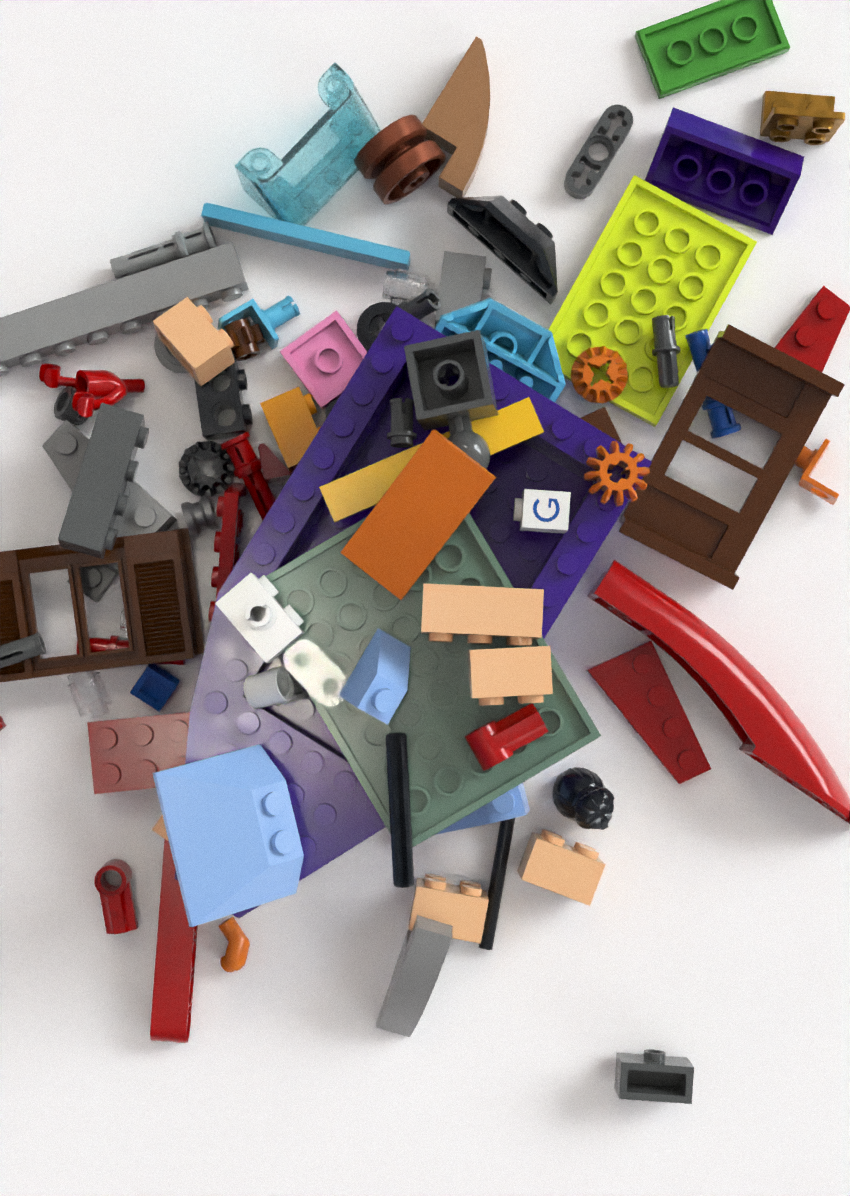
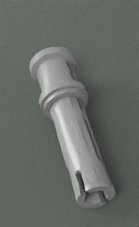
M205 222L201 228L184 234L178 231L175 235H172V239L110 259V264L115 278L120 279L218 246L209 222Z

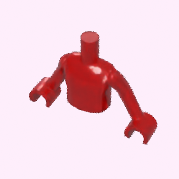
M44 363L40 366L39 379L50 388H58L59 386H72L76 388L77 392L73 395L72 408L85 418L92 417L93 411L99 410L101 403L113 406L121 401L127 393H143L145 390L143 379H120L117 375L107 370L77 371L76 378L60 376L61 367L58 365Z

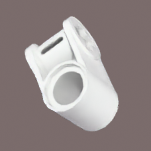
M290 663L268 669L266 672L251 675L244 682L246 700L254 709L275 704L279 706L309 697L308 693L303 691L301 681Z

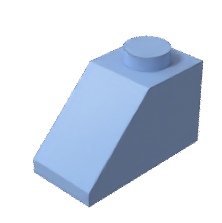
M378 628L339 696L358 709L388 725L408 690L411 647Z

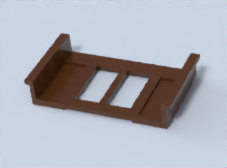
M728 324L724 331L718 332L651 460L650 473L642 478L647 483V488L645 490L636 489L635 492L638 499L634 502L629 500L619 519V522L622 524L619 532L733 590L740 578L735 572L829 399L831 396L839 397L845 384ZM706 396L781 434L763 468L688 431ZM683 440L757 478L739 513L665 475Z
M188 528L117 537L113 550L106 549L103 559L62 548L60 544L0 552V646L38 632L30 573L68 569L79 654L42 658L41 655L0 668V682L193 659L199 654H204L205 641ZM118 563L129 648L91 652L80 567Z

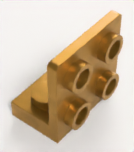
M765 91L762 100L760 136L769 137L774 142L800 139L804 140V143L808 145H822L825 142H829L844 123L845 113L834 112L835 96Z

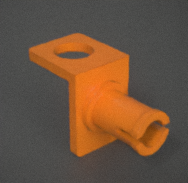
M825 439L819 450L815 449L812 451L804 446L794 465L802 469L801 473H803L799 486L834 505L839 494L810 477L829 447L830 440Z

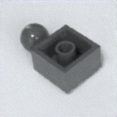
M480 330L404 346L416 417L423 430L449 426L450 437L448 440L487 469L490 462V449L485 439L473 432L471 421L499 414L486 344ZM456 376L458 381L452 386H447L450 382L449 377Z

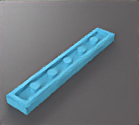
M207 202L206 204L204 203L201 214L204 222H209L210 226L405 273H408L411 262L410 253L407 250Z

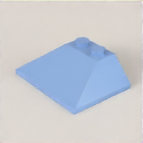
M260 744L152 773L189 927L204 924L296 894L304 858L286 780Z

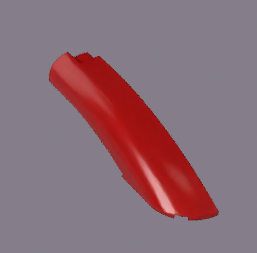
M613 560L607 571L602 573L587 597L649 638L688 673L716 705L742 742L739 748L740 751L850 824V798L812 735L776 689L735 647L708 624L616 560Z

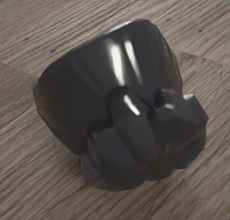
M580 767L569 768L557 777L552 790L553 802L557 810L564 817L577 822L584 829L604 830L608 828V823L612 818L614 810L613 800L615 798L612 792L605 788L601 778L596 773Z

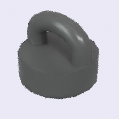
M68 386L59 393L54 405L55 417L61 421L68 420L74 425H82L87 421L88 417L85 418L79 415L72 408L73 395L77 390L72 386Z

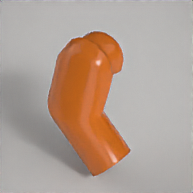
M232 916L218 926L228 941L225 956L221 957L220 960L221 967L226 972L238 971L245 965L250 947L249 939Z

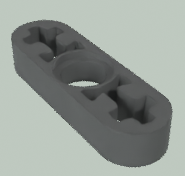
M618 104L612 105L602 114L566 173L564 187L571 197L584 199L593 193L633 125V116L627 107ZM617 116L622 117L624 128L618 126L612 138L606 136L611 125L610 119L614 120ZM593 144H603L608 150V157L602 161L591 158L589 148ZM587 165L591 168L586 179V183L589 186L582 185L578 189L574 186L575 179L572 177L579 178Z

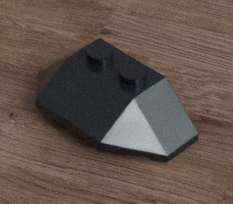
M504 196L452 198L448 202L447 213L551 305L558 293L556 252L552 233L541 223L535 225L526 217V210L513 199L509 202Z

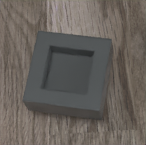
M105 564L80 567L83 594L93 601L99 602L118 573Z

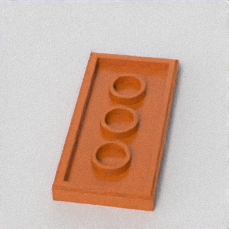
M434 429L340 553L402 600L496 477Z

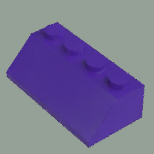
M673 107L645 181L681 201L773 235L801 176L804 156Z

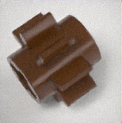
M244 318L224 326L225 332L233 341L234 347L231 348V351L236 361H244L261 353L258 345L265 343L259 324L251 326L249 319Z

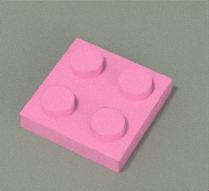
M336 310L283 348L280 353L321 410H323L333 400L341 396L367 354V351Z

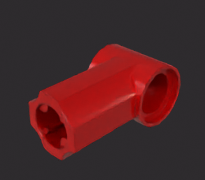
M530 703L497 722L493 720L477 728L464 737L482 770L485 771L511 757L514 754L513 751L531 743L549 731L534 704Z
M121 859L107 861L96 873L94 880L95 887L100 893L106 933L114 935L126 933L139 927L131 886L132 870ZM114 870L118 872L122 878V883L118 886L109 884L105 877L106 871Z

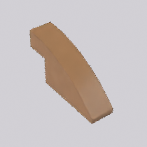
M477 36L422 123L427 129L425 139L435 141L441 149L452 155L439 176L438 187L456 198H462L466 195L475 177L482 158L488 129L490 76L483 41Z

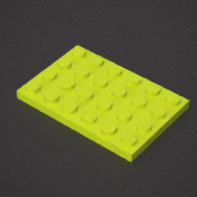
M634 175L548 329L553 334L564 378L572 382V366L576 358L589 347L605 346L608 349L617 351L627 364L628 380L622 393L609 402L655 427L678 386L661 388L659 384L657 356L652 355V350L655 349L652 318L662 315L675 317L677 346L681 350L680 353L676 354L680 384L693 360L685 335L706 328L709 331L757 241ZM608 363L605 366L602 365L599 369L588 365L594 373L590 383L591 386L595 382L598 383L601 379L610 382L609 378L605 375L608 370Z

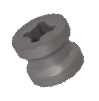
M209 495L202 496L199 502L193 504L190 502L181 504L183 516L192 537L200 535L201 531L207 528L212 530L220 528Z

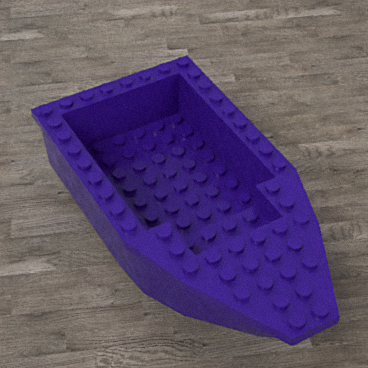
M395 307L219 590L216 602L250 573H253L258 579L263 575L267 576L370 514L375 506L334 523L319 487L411 448L391 447L390 440L387 439V433L391 432L390 400L402 398V403H404L405 398L413 399L404 346L447 336L401 308ZM489 363L497 409L500 410L529 397L544 433L490 456L487 470L496 479L469 513L514 588L544 589L542 636L545 638L629 501L623 493L624 502L622 506H615L614 495L610 496L606 504L600 503V498L604 491L600 489L593 495L588 492L597 483L596 480H584L586 472L596 471L586 464L589 457L599 459L595 451L596 448L601 445L610 454V443L617 440ZM449 377L450 382L447 386L454 385L458 381L457 377ZM414 405L413 432L417 434V439L413 440L412 447L423 443L431 431L434 430H423L417 421ZM449 426L435 428V430L440 434L449 432ZM617 441L619 452L622 453L625 445ZM632 450L629 456L634 458L638 453ZM644 458L637 464V467L649 468L652 462ZM618 465L612 470H607L608 474L612 473L610 480L613 482H618L621 478L625 479L626 477L625 474H621L623 468ZM524 489L571 492L568 531L565 534L520 531V521H513L515 498H522ZM215 604L190 708L185 764L260 744L286 780L304 854L299 877L300 881L386 826L310 696L279 706L275 704L260 709H254L249 705L244 694L245 679L251 675L266 672L268 669L286 665L290 662L285 653L282 652L272 662L266 663ZM175 869V878H174V879H176V880L178 881L177 874H176V869ZM259 906L234 913L232 915H234L237 918H241Z

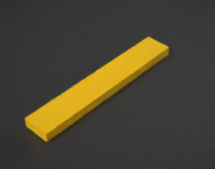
M529 397L498 410L499 415L471 422L473 432L479 434L487 442L490 456L544 433ZM446 432L442 435L448 439L450 437V432ZM422 443L320 486L319 488L334 523L375 506Z

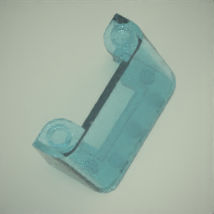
M335 62L321 76L317 87L320 99L330 109L280 160L273 152L266 148H255L249 151L235 165L243 190L273 219L302 226L307 225L356 174L358 168L355 166L354 159L358 152L370 139L381 131L380 126L354 82Z

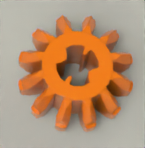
M612 441L609 447L610 454L600 445L595 450L599 459L593 457L587 459L586 464L596 471L586 472L584 480H596L597 482L588 490L591 495L600 489L604 491L600 498V503L606 504L610 496L614 495L615 506L620 507L624 502L623 493L628 500L634 502L638 499L634 488L638 490H645L647 488V483L637 477L648 475L650 469L648 467H637V464L645 458L643 453L637 454L634 458L629 456L633 450L632 444L628 443L624 447L623 452L620 453L618 442ZM618 465L623 468L621 474H625L626 477L625 479L621 478L618 482H613L610 480L612 473L608 474L607 470H612Z

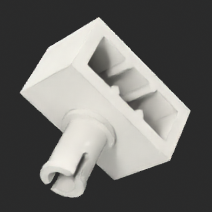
M250 573L215 604L266 663H270L304 634L299 627L304 620L290 604L285 608L279 604L274 598L279 591L265 575L258 579L253 573Z

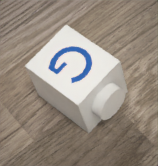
M524 489L522 498H515L513 521H520V531L565 534L568 531L571 492Z

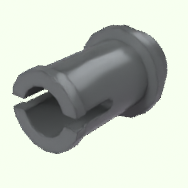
M427 289L410 302H401L398 307L421 320L432 312L439 310L441 303L433 304L440 300L434 290Z
M402 398L390 400L391 432L387 433V439L390 440L391 447H412L413 440L417 439V434L413 432V399L405 398L404 403H402Z

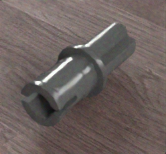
M669 315L657 316L652 318L655 347L652 350V355L657 356L661 388H672L679 384L676 354L681 351L676 341L675 317H669Z

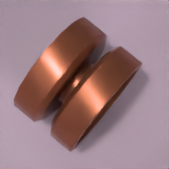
M411 114L389 124L370 139L354 159L355 166L365 179H375L373 190L383 204L397 202L411 194L430 179L445 161V154L435 141H424L427 129L416 115Z

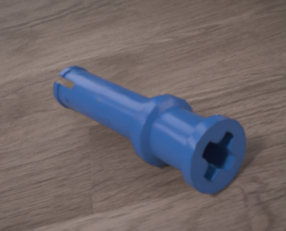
M707 328L685 335L696 372H698L711 347ZM706 396L702 409L707 410L713 429L710 432L711 438L726 436L742 429L740 423H736L732 408Z

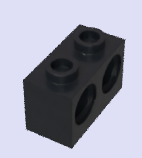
M235 361V363L203 386H200L195 381L202 436L207 441L237 437L248 432L247 425H253L250 404H244L242 391L248 390L245 369L239 370ZM220 375H227L231 379L229 387L224 391L213 389V382ZM230 409L235 411L236 417L231 425L222 426L218 424V416L223 410Z

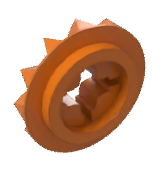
M605 346L589 347L576 358L572 366L571 380L573 387L582 398L589 402L606 403L612 401L622 393L628 380L627 364L617 351L608 349ZM608 363L609 366L605 375L609 378L610 382L601 379L598 383L595 382L591 386L590 383L594 373L588 365L599 369L602 365L605 366Z

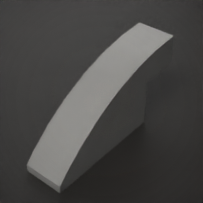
M417 915L412 931L407 930L376 1022L377 1028L407 1037L412 1035L438 979L452 940L453 926Z

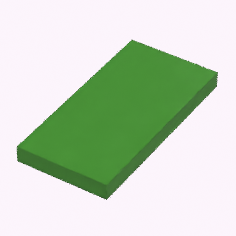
M719 0L640 29L634 35L658 99L787 53L790 49L772 0Z

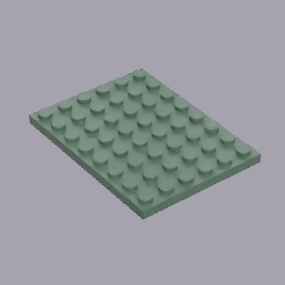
M470 513L402 600L340 553L366 518L266 576L279 591L274 596L283 608L290 604L304 620L299 626L304 634L283 652L390 834L386 735L389 733L406 734L412 847L422 843L601 736L551 652L553 694L544 695V702L533 703L549 732L513 751L514 754L501 763L485 771L482 770L464 736L493 720L497 722L530 703L520 704L518 703L517 696L504 697L503 705L480 706L478 698L470 697L468 650L548 645L543 636L539 639H532V646L506 645L507 638L493 637L492 644L467 643L468 636L453 635L452 642L428 641L429 634L421 633L423 583L514 588ZM378 628L411 647L408 690L388 725L358 709L339 696Z

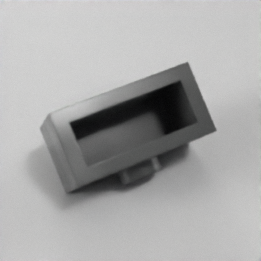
M646 1049L644 1054L616 1052L614 1089L619 1099L692 1104L694 1066L687 1057L665 1056L666 1052L661 1050Z

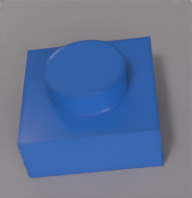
M155 663L148 664L131 689L130 694L160 712L180 680Z

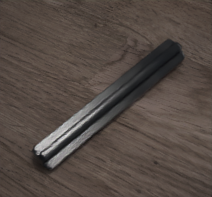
M389 733L386 735L393 884L398 888H407L414 885L407 736L405 733Z

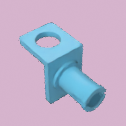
M289 295L266 310L260 309L255 300L251 299L219 318L218 330L222 328L225 331V325L250 316L255 324H259L264 339L273 350L277 347L279 341L275 328L299 316L300 311L296 303L294 305L291 304L294 300Z

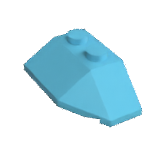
M487 298L441 315L434 328L447 337L480 330L486 344L489 363L553 402H556L566 385L552 332L492 298Z

